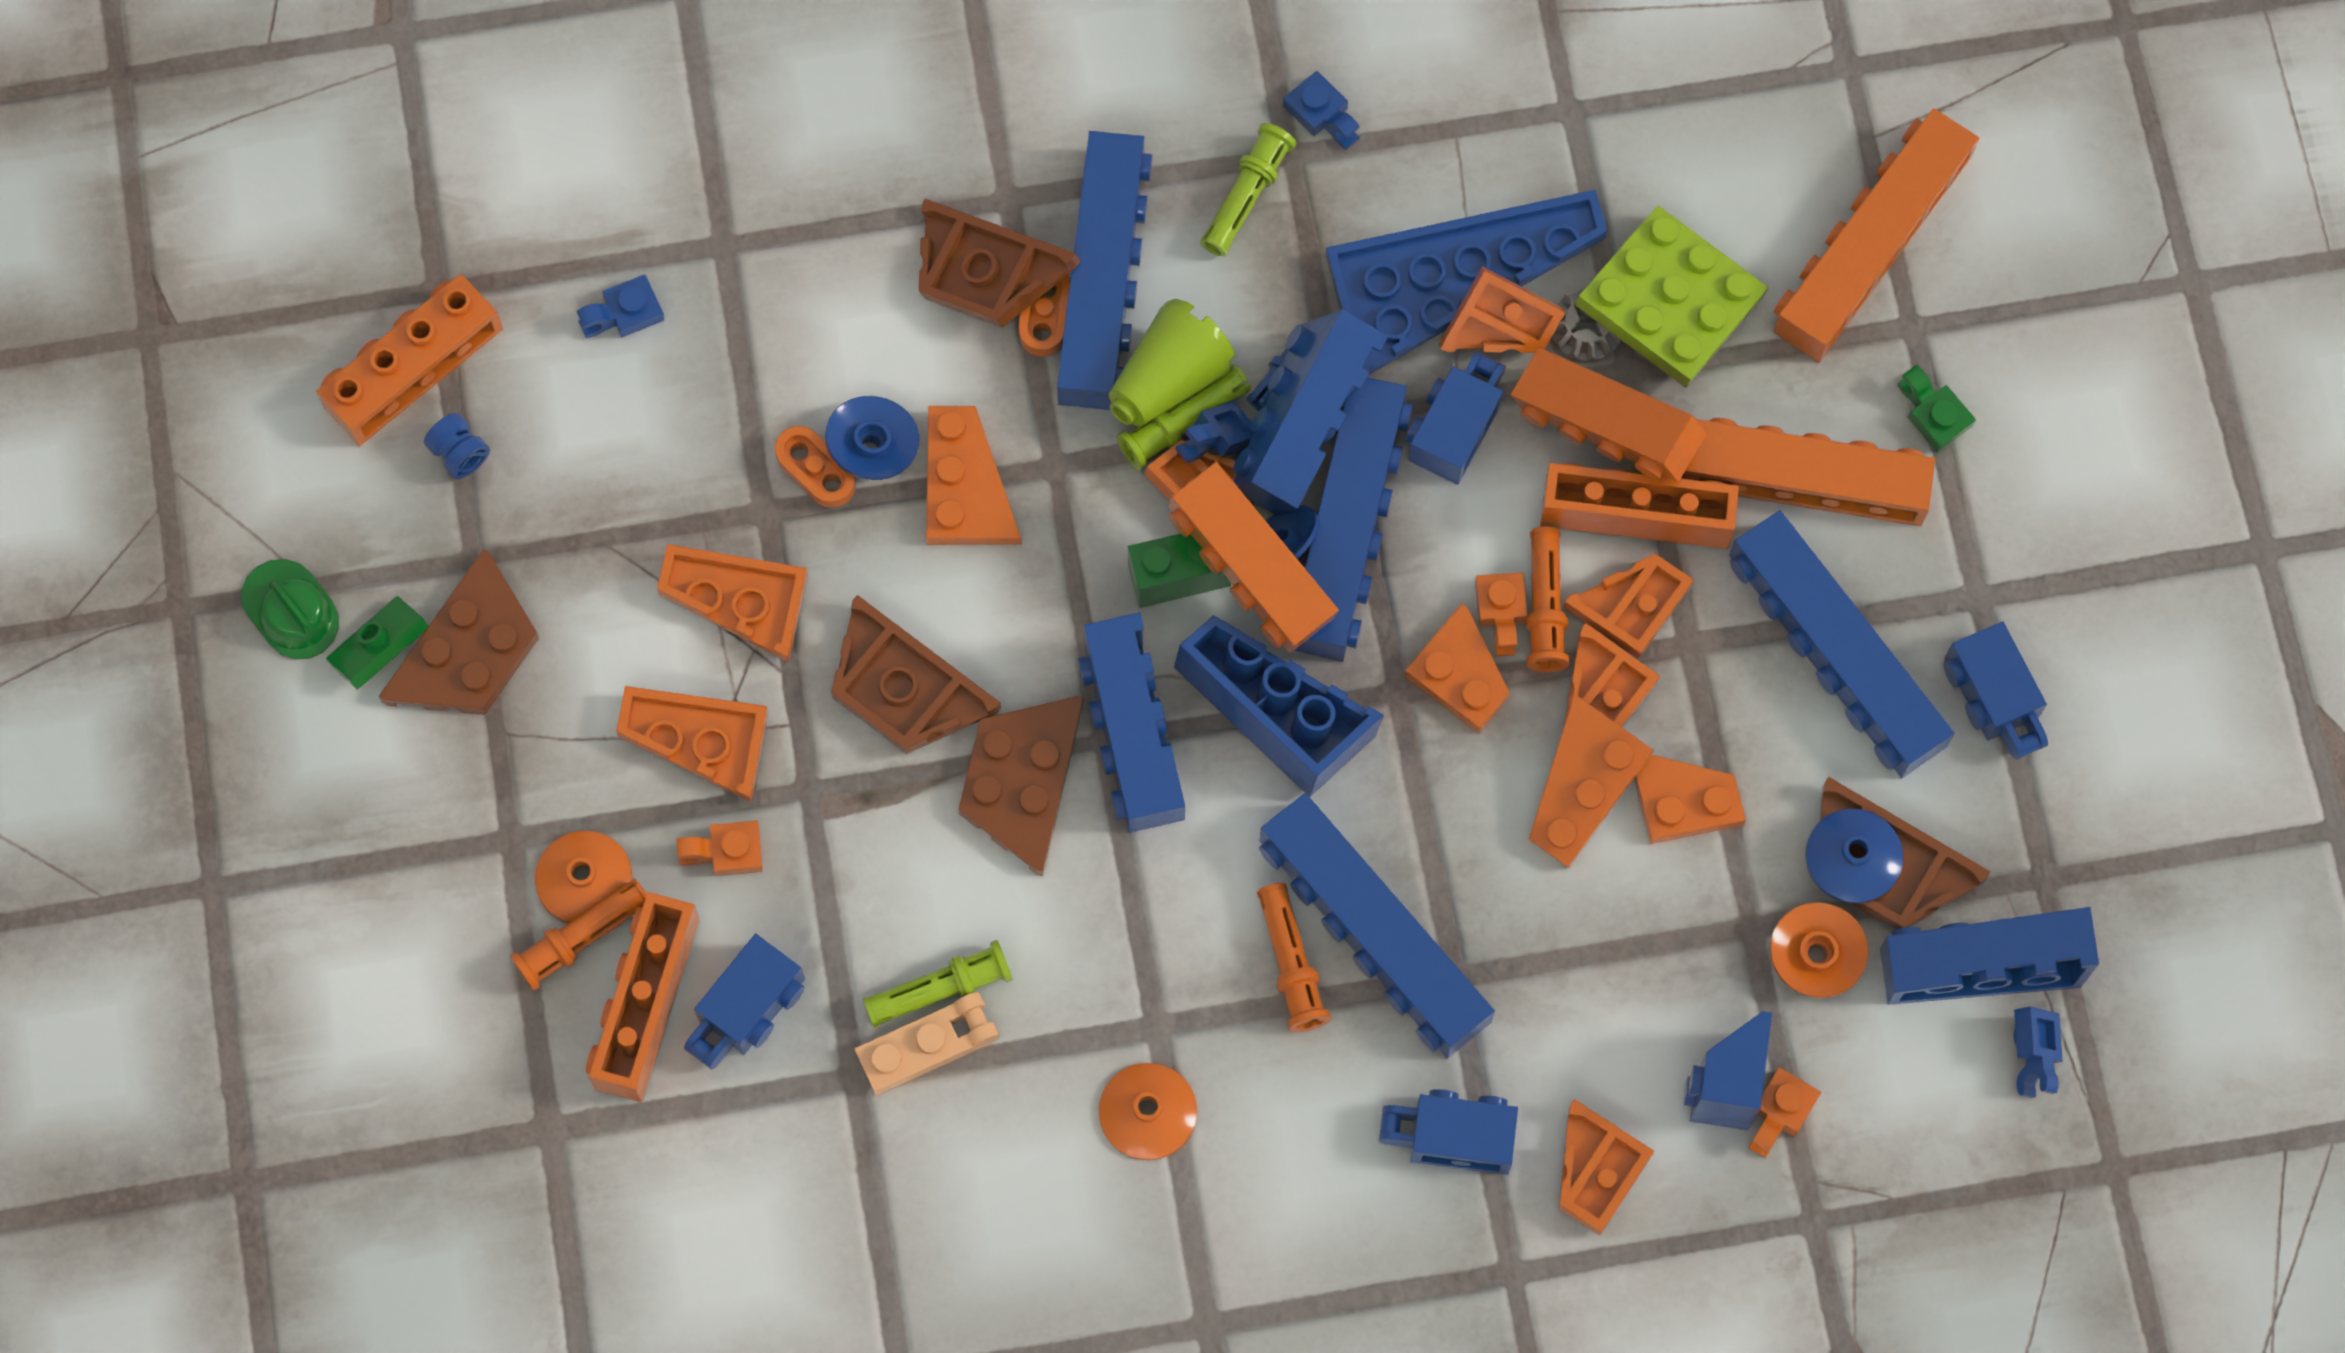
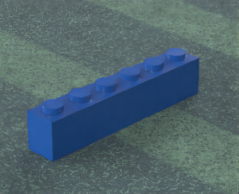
M1089 131L1074 253L1080 259V263L1071 272L1057 385L1058 405L1110 410L1109 392L1124 367L1119 366L1121 351H1130L1132 324L1124 323L1126 308L1135 309L1137 281L1129 279L1131 265L1140 266L1142 238H1135L1136 223L1145 224L1147 196L1140 195L1141 181L1150 182L1153 154L1144 153V136Z
M1367 377L1361 389L1355 388L1345 401L1343 413L1347 416L1337 434L1318 513L1319 527L1311 543L1305 566L1307 572L1339 611L1332 621L1294 651L1343 662L1347 647L1356 648L1362 620L1354 619L1357 603L1366 604L1368 600L1372 577L1364 575L1368 559L1377 561L1383 533L1375 532V526L1378 516L1387 518L1393 490L1385 488L1388 473H1398L1403 447L1395 445L1398 430L1407 432L1413 404L1405 402L1407 386Z
M1781 510L1734 540L1729 554L1733 572L1743 583L1750 582L1760 595L1758 600L1766 615L1772 620L1778 619L1787 630V639L1793 650L1802 658L1807 656L1817 669V679L1825 691L1830 695L1836 693L1846 706L1845 714L1852 726L1859 732L1865 731L1876 745L1874 747L1875 754L1884 767L1888 770L1894 769L1902 779L1948 747L1955 734Z
M1306 792L1260 828L1259 841L1262 845L1259 847V850L1265 860L1274 869L1277 870L1282 867L1293 879L1290 886L1297 897L1305 905L1309 906L1313 903L1325 916L1321 919V922L1328 933L1337 942H1341L1344 939L1356 952L1353 955V960L1359 969L1368 978L1371 979L1376 976L1388 989L1384 992V995L1390 1005L1400 1015H1404L1407 1012L1419 1025L1416 1029L1419 1038L1432 1052H1436L1439 1049L1448 1059L1492 1023L1495 1010Z

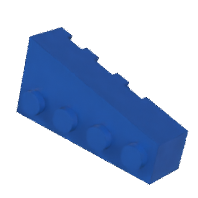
M1343 309L1297 325L1292 330L1285 344V348L1288 350L1282 366L1273 373L1269 381L1268 390L1271 393L1266 405L1258 411L1252 421L1251 431L1254 433L1250 443L1240 453L1234 464L1233 472L1236 473L1233 482L1247 499L1275 515L1298 509L1326 456L1325 451L1320 449L1321 444L1329 441L1341 428L1347 415L1340 408L1355 388L1361 389L1369 371L1363 369L1362 366L1371 349L1381 351L1388 338L1387 335Z
M1140 612L1084 625L1085 656L1078 658L1083 685L1092 684L1096 701L1089 702L1094 729H1103L1107 742L1106 746L1100 747L1104 771L1106 775L1114 773L1118 790L1111 792L1115 816L1117 820L1126 819L1129 833L1185 820V802L1172 746L1170 743H1166L1165 739L1167 728L1160 699L1155 698L1154 695L1156 684L1150 653L1144 654L1143 651L1144 625Z
M1214 615L1211 616L1180 644L1174 668L1301 790L1311 797L1376 737L1384 715L1370 706L1365 709L1348 699L1346 692L1332 684L1330 687L1307 675L1305 668L1291 660L1288 663L1266 651L1267 646L1220 618Z
M2091 907L1974 924L1952 923L1944 925L1939 929L1921 931L1919 927H1904L1892 931V935L1887 936L1880 947L1888 1005L2076 989L2082 987L2099 965Z

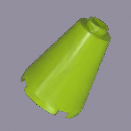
M1175 298L1168 300L1159 309L1109 392L1110 410L1121 423L1143 426L1225 376L1233 369L1235 364H1230V361L1235 357V353L1226 335L1208 316L1200 321L1189 313L1195 306Z

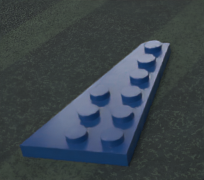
M1595 189L1326 247V259L1340 309L1347 311L1388 336L1381 351L1371 349L1362 366L1363 369L1369 371L1368 375L1446 331L1482 266L1522 287L1604 240L1607 235V228Z

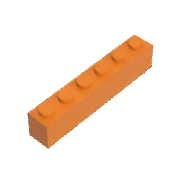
M1935 108L1931 110L1924 121L1916 118L1902 138V142L1906 144L1899 155L1891 152L1878 169L1876 175L1881 179L1875 187L1870 189L1865 186L1851 206V210L1855 214L1846 224L1840 220L1835 225L1825 241V244L1830 247L1822 258L1814 255L1806 264L1799 277L1804 281L1796 293L1790 289L1787 290L1778 302L1773 312L1778 315L1773 333L1820 363L1972 158L1980 138Z
M1713 418L1709 421L1696 419L1707 435L1681 479L1713 480L1724 484L1738 485V497L1915 526H1922L1929 511L1936 458L1924 456L1919 450L1911 448H1901L1896 451L1878 449L1875 444L1867 441H1852L1849 444L1830 441L1829 437L1819 433H1807L1803 436L1786 434L1782 429L1769 425L1758 426L1755 429L1737 426L1736 422L1726 418Z

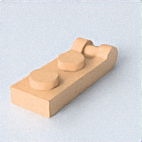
M974 992L965 995L947 1007L854 1048L875 1096L996 1041L1000 1035L993 1022L988 1023L984 1015L983 1009L986 1005L980 993ZM965 1019L970 1032L958 1038L952 1025Z

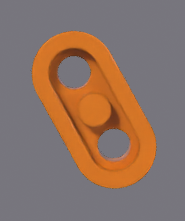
M1068 275L1052 287L1056 291L1053 296H1041L1020 313V343L1028 353L1034 356H1050L1062 347L1070 288ZM1046 330L1051 335L1046 340H1038L1034 337V334L1037 331Z
M794 426L784 430L778 436L775 443V454L780 468L816 503L827 508H836L846 504L853 497L856 489L855 477L844 471L834 462L828 452L826 442L816 432L808 427ZM798 449L808 452L806 458L802 460H795L791 455ZM831 480L838 481L841 484L835 491H827L824 485Z

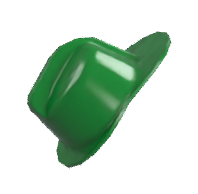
M287 559L270 560L257 566L246 577L241 589V604L251 622L269 645L280 655L292 659H310L325 652L334 642L339 630L338 611L332 599L314 576L300 563Z

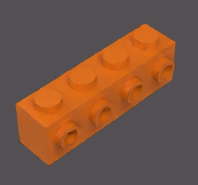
M459 274L452 281L446 280L440 283L431 292L429 299L416 310L411 309L403 313L394 323L393 329L380 339H373L367 342L358 352L356 359L343 369L333 370L324 378L321 387L316 390L323 408L360 447L500 333L503 327L498 313L462 274Z
M1538 347L1510 394L1522 408L1520 415L1533 425L1544 428L1547 423L1559 428L1558 433L1567 440L1578 445H1582L1585 440L1597 445L1596 450L1605 457L1618 463L1623 458L1635 463L1634 467L1655 480H1659L1663 475L1679 482L1707 435L1693 415Z
M1217 461L1171 497L1168 507L1172 512L1168 516L1175 528L1184 537H1188L1190 534L1203 548L1199 551V554L1204 563L1215 574L1222 571L1233 585L1229 589L1233 598L1245 611L1248 612L1251 608L1264 622L1260 626L1261 631L1275 648L1279 649L1283 646L1290 654L1335 618L1339 609Z
M1549 463L1544 484L1540 527L1547 526L1557 529L1728 549L1735 531L1739 486L1713 480L1680 479L1679 482H1676L1663 475L1659 480H1655L1644 474L1630 473L1622 469L1606 470L1583 467L1573 463Z
M647 892L643 908L637 907L630 927V935L633 936L628 953L623 952L618 962L615 980L619 981L614 998H609L604 1006L601 1017V1027H604L599 1045L592 1046L586 1064V1073L589 1074V1079L596 1091L643 1102L700 921L695 904Z

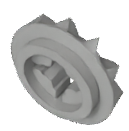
M1582 288L1575 294L1564 295L1557 304L1564 309L1565 315L1555 330L1552 339L1556 346L1567 356L1580 361H1595L1610 355L1618 347L1621 339L1598 322L1595 325L1597 334L1595 332L1592 333L1588 328L1575 332L1580 322L1578 313L1580 315L1583 314L1587 319L1592 318L1575 305L1578 296L1584 290Z

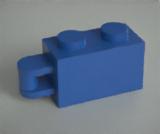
M1475 352L1465 372L1453 366L1446 380L1438 377L1426 400V403L1431 405L1424 419L1417 416L1407 433L1405 442L1410 444L1408 461L1459 485L1500 409L1503 390L1497 388L1506 366ZM1475 373L1488 378V383L1474 377Z
M2004 621L1953 642L1944 657L1946 660L1943 664L1944 671L1950 684L1954 688L1960 687L1967 701L1965 710L1972 726L1976 730L1981 729L1987 741L2001 735L2008 751L2016 760L2047 747L2048 739L2039 721V717L2047 703ZM2024 725L2028 734L2019 737L2015 729Z
M755 933L694 1008L698 1021L701 1023L686 1041L684 1049L712 1070L722 1061L732 1047L743 1055L752 1045L755 1048L760 1047L771 1034L774 1028V1024L771 1021L782 1007L789 1010L801 997L805 986L802 985L805 980L802 967ZM711 1031L722 1038L716 1047L705 1040Z
M1434 1089L1429 1091V1095L1420 1094L1417 1108L1397 1105L1383 1106L1379 1142L1386 1145L1412 1148V1163L1504 1175L1509 1174L1513 1160L1518 1107L1508 1106V1100L1496 1096H1480L1478 1101L1458 1099L1459 1094L1456 1092ZM1401 1120L1415 1122L1414 1135L1400 1133Z

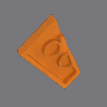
M928 406L927 545H1022L1013 513L975 406Z
M667 544L657 589L659 595L789 663L808 571L804 567Z
M625 686L616 732L618 737L752 802L768 717V708L764 705Z
M1574 694L1529 840L1570 868L1654 750Z

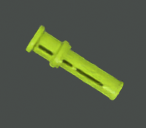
M1262 123L1257 131L1259 135L1258 140L1249 155H1243L1239 162L1238 169L1240 174L1234 186L1215 215L1209 229H1207L1200 240L1201 246L1216 256H1226L1234 238L1254 207L1264 187H1269L1275 183L1278 177L1276 170L1286 153L1292 152L1297 145L1292 135L1276 125Z
M1234 365L1228 374L1145 425L1138 426L1129 433L1122 431L1116 438L1124 456L1137 470L1143 469L1147 465L1146 460L1166 447L1171 448L1181 440V435L1188 428L1194 426L1202 411L1234 401L1251 391L1250 383L1243 384V382L1248 380L1246 375L1238 366Z
M998 940L991 941L989 948L964 958L960 955L953 956L952 960L948 961L949 966L884 992L863 998L873 1027L875 1028L894 1018L906 1015L959 993L962 997L974 993L975 989L1003 979L1005 982L1013 980Z

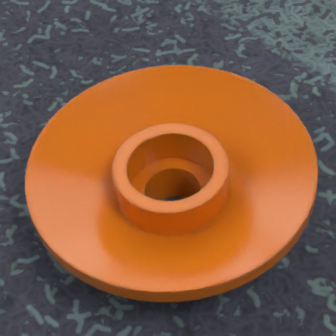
M594 831L571 832L556 839L541 855L535 872L536 891L543 906L554 917L566 923H571L632 880L630 861L623 848L612 838ZM579 866L590 868V874L584 880H577L573 877L574 870Z
M1814 902L1800 905L1790 910L1781 918L1772 934L1770 955L1776 973L1792 990L1812 998H1830L1846 992L1860 979L1867 965L1868 943L1862 927L1851 914L1832 904ZM1814 947L1820 948L1825 954V960L1822 962L1811 960L1808 950Z
M1140 1063L1121 1070L1108 1082L1100 1098L1099 1120L1104 1135L1118 1151L1135 1159L1156 1160L1175 1153L1188 1141L1196 1124L1197 1104L1190 1085L1179 1073L1161 1064ZM1144 1100H1152L1158 1108L1154 1114L1144 1115L1138 1109L1139 1104Z

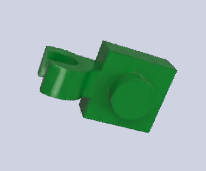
M1917 364L1902 375L1903 379L1898 382L1897 386L1916 406L1909 413L1908 419L1936 452H1939L1971 428L1976 422L1974 416L1947 385L1935 392L1927 374Z

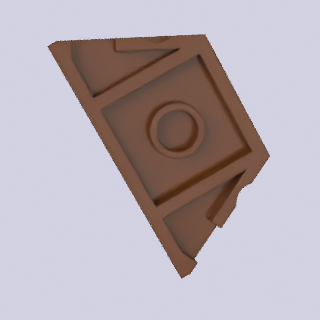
M925 199L922 203V213L925 216V237L921 238L920 255L923 259V266L919 271V292L926 300L1003 328L1076 269L1080 263V259L1074 252Z
M484 549L432 620L429 628L422 634L378 697L382 703L395 707L397 703L421 705L427 710L438 711L454 708L462 713L485 715L538 641L539 636L489 552Z
M857 595L853 599L850 621L840 652L841 659L831 690L834 700L906 754L999 712L1001 702Z
M1074 696L983 718L979 722L958 809L959 815L976 828H981L989 834L992 841L1005 851L1009 850L1026 863L1029 866V870L1036 875H1044L1084 704L1083 697Z
M1830 777L1826 779L1822 787L1820 821L1831 813L1844 809L1869 811L1884 819L1894 829L1902 845L1903 866L1894 886L1886 894L1874 901L1853 904L1895 930L1912 927L1986 881L1991 871ZM1852 844L1848 847L1849 853L1854 858H1863L1865 856V850L1862 846Z

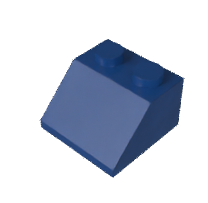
M1762 1011L1708 1050L1700 1066L1693 1065L1691 1076H1687L1683 1105L1691 1106V1122L1749 1130L1761 1109L1772 1020L1771 1012Z

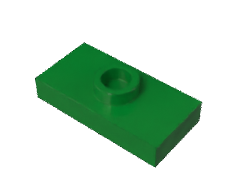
M396 596L328 655L326 660L334 670L358 690L426 631L429 626L415 610L399 596Z

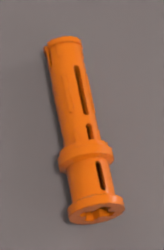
M1547 526L1537 527L1530 531L1532 612L1526 619V629L1531 632V654L1526 658V665L1529 669L1537 672H1557L1568 668L1570 665L1569 656L1564 653V631L1568 629L1569 621L1565 613L1561 611V535L1559 529Z
M634 878L621 887L620 890L590 908L571 923L559 930L556 927L553 929L549 928L544 932V938L521 954L514 952L509 956L530 988L536 991L540 988V981L562 966L569 968L574 965L578 953L632 917L637 907L643 908L647 893Z
M1286 883L1270 884L1259 889L1257 897L1260 900L1281 974L1277 979L1276 986L1278 992L1284 994L1291 1017L1287 1022L1290 1032L1313 1030L1327 1024L1331 1020L1329 1010L1323 1008L1318 991L1319 973L1313 967H1309Z

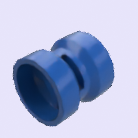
M459 413L449 414L438 421L428 431L423 441L424 445L433 455L442 456L445 469L454 479H461L473 473L484 463L490 452L489 446L481 437L473 436L469 433L470 426Z

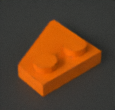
M1654 553L1636 562L1631 569L1625 572L1618 571L1602 579L1601 584L1579 595L1577 592L1570 595L1565 601L1563 608L1637 658H1640L1692 587L1694 579Z

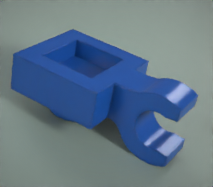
M1318 71L1314 72L1283 98V107L1313 136L1325 129L1345 150L1359 140V136L1355 132L1359 129V124L1345 112L1348 109V100Z
M645 274L602 291L606 304H590L577 310L580 319L578 322L585 338L594 337L615 326L622 338L664 321V313Z
M1235 401L1213 407L1200 413L1194 426L1188 428L1185 432L1190 440L1177 445L1175 449L1187 463L1199 459L1212 448L1222 458L1232 455L1248 447L1254 433L1251 431L1252 422Z
M2031 1006L2015 1009L2014 1042L2017 1047V1058L2026 1060L2024 1068L2017 1077V1091L2020 1096L2036 1097L2035 1085L2039 1079L2040 1091L2055 1094L2058 1091L2059 1080L2055 1073L2054 1063L2063 1062L2060 1016L2058 1013Z

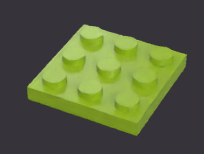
M1657 205L1582 291L1575 305L1683 387L1687 388L1761 301L1769 287Z

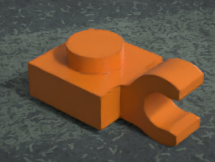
M1523 572L1476 575L1475 590L1479 626L1493 625L1496 657L1515 656V647H1517L1515 624H1524L1528 618Z
M758 820L711 824V839L702 837L677 838L679 866L713 862L714 876L763 872Z
M1778 1067L1762 1094L1761 1109L1757 1114L1765 1120L1748 1149L1766 1158L1782 1130L1795 1137L1819 1098L1821 1091Z

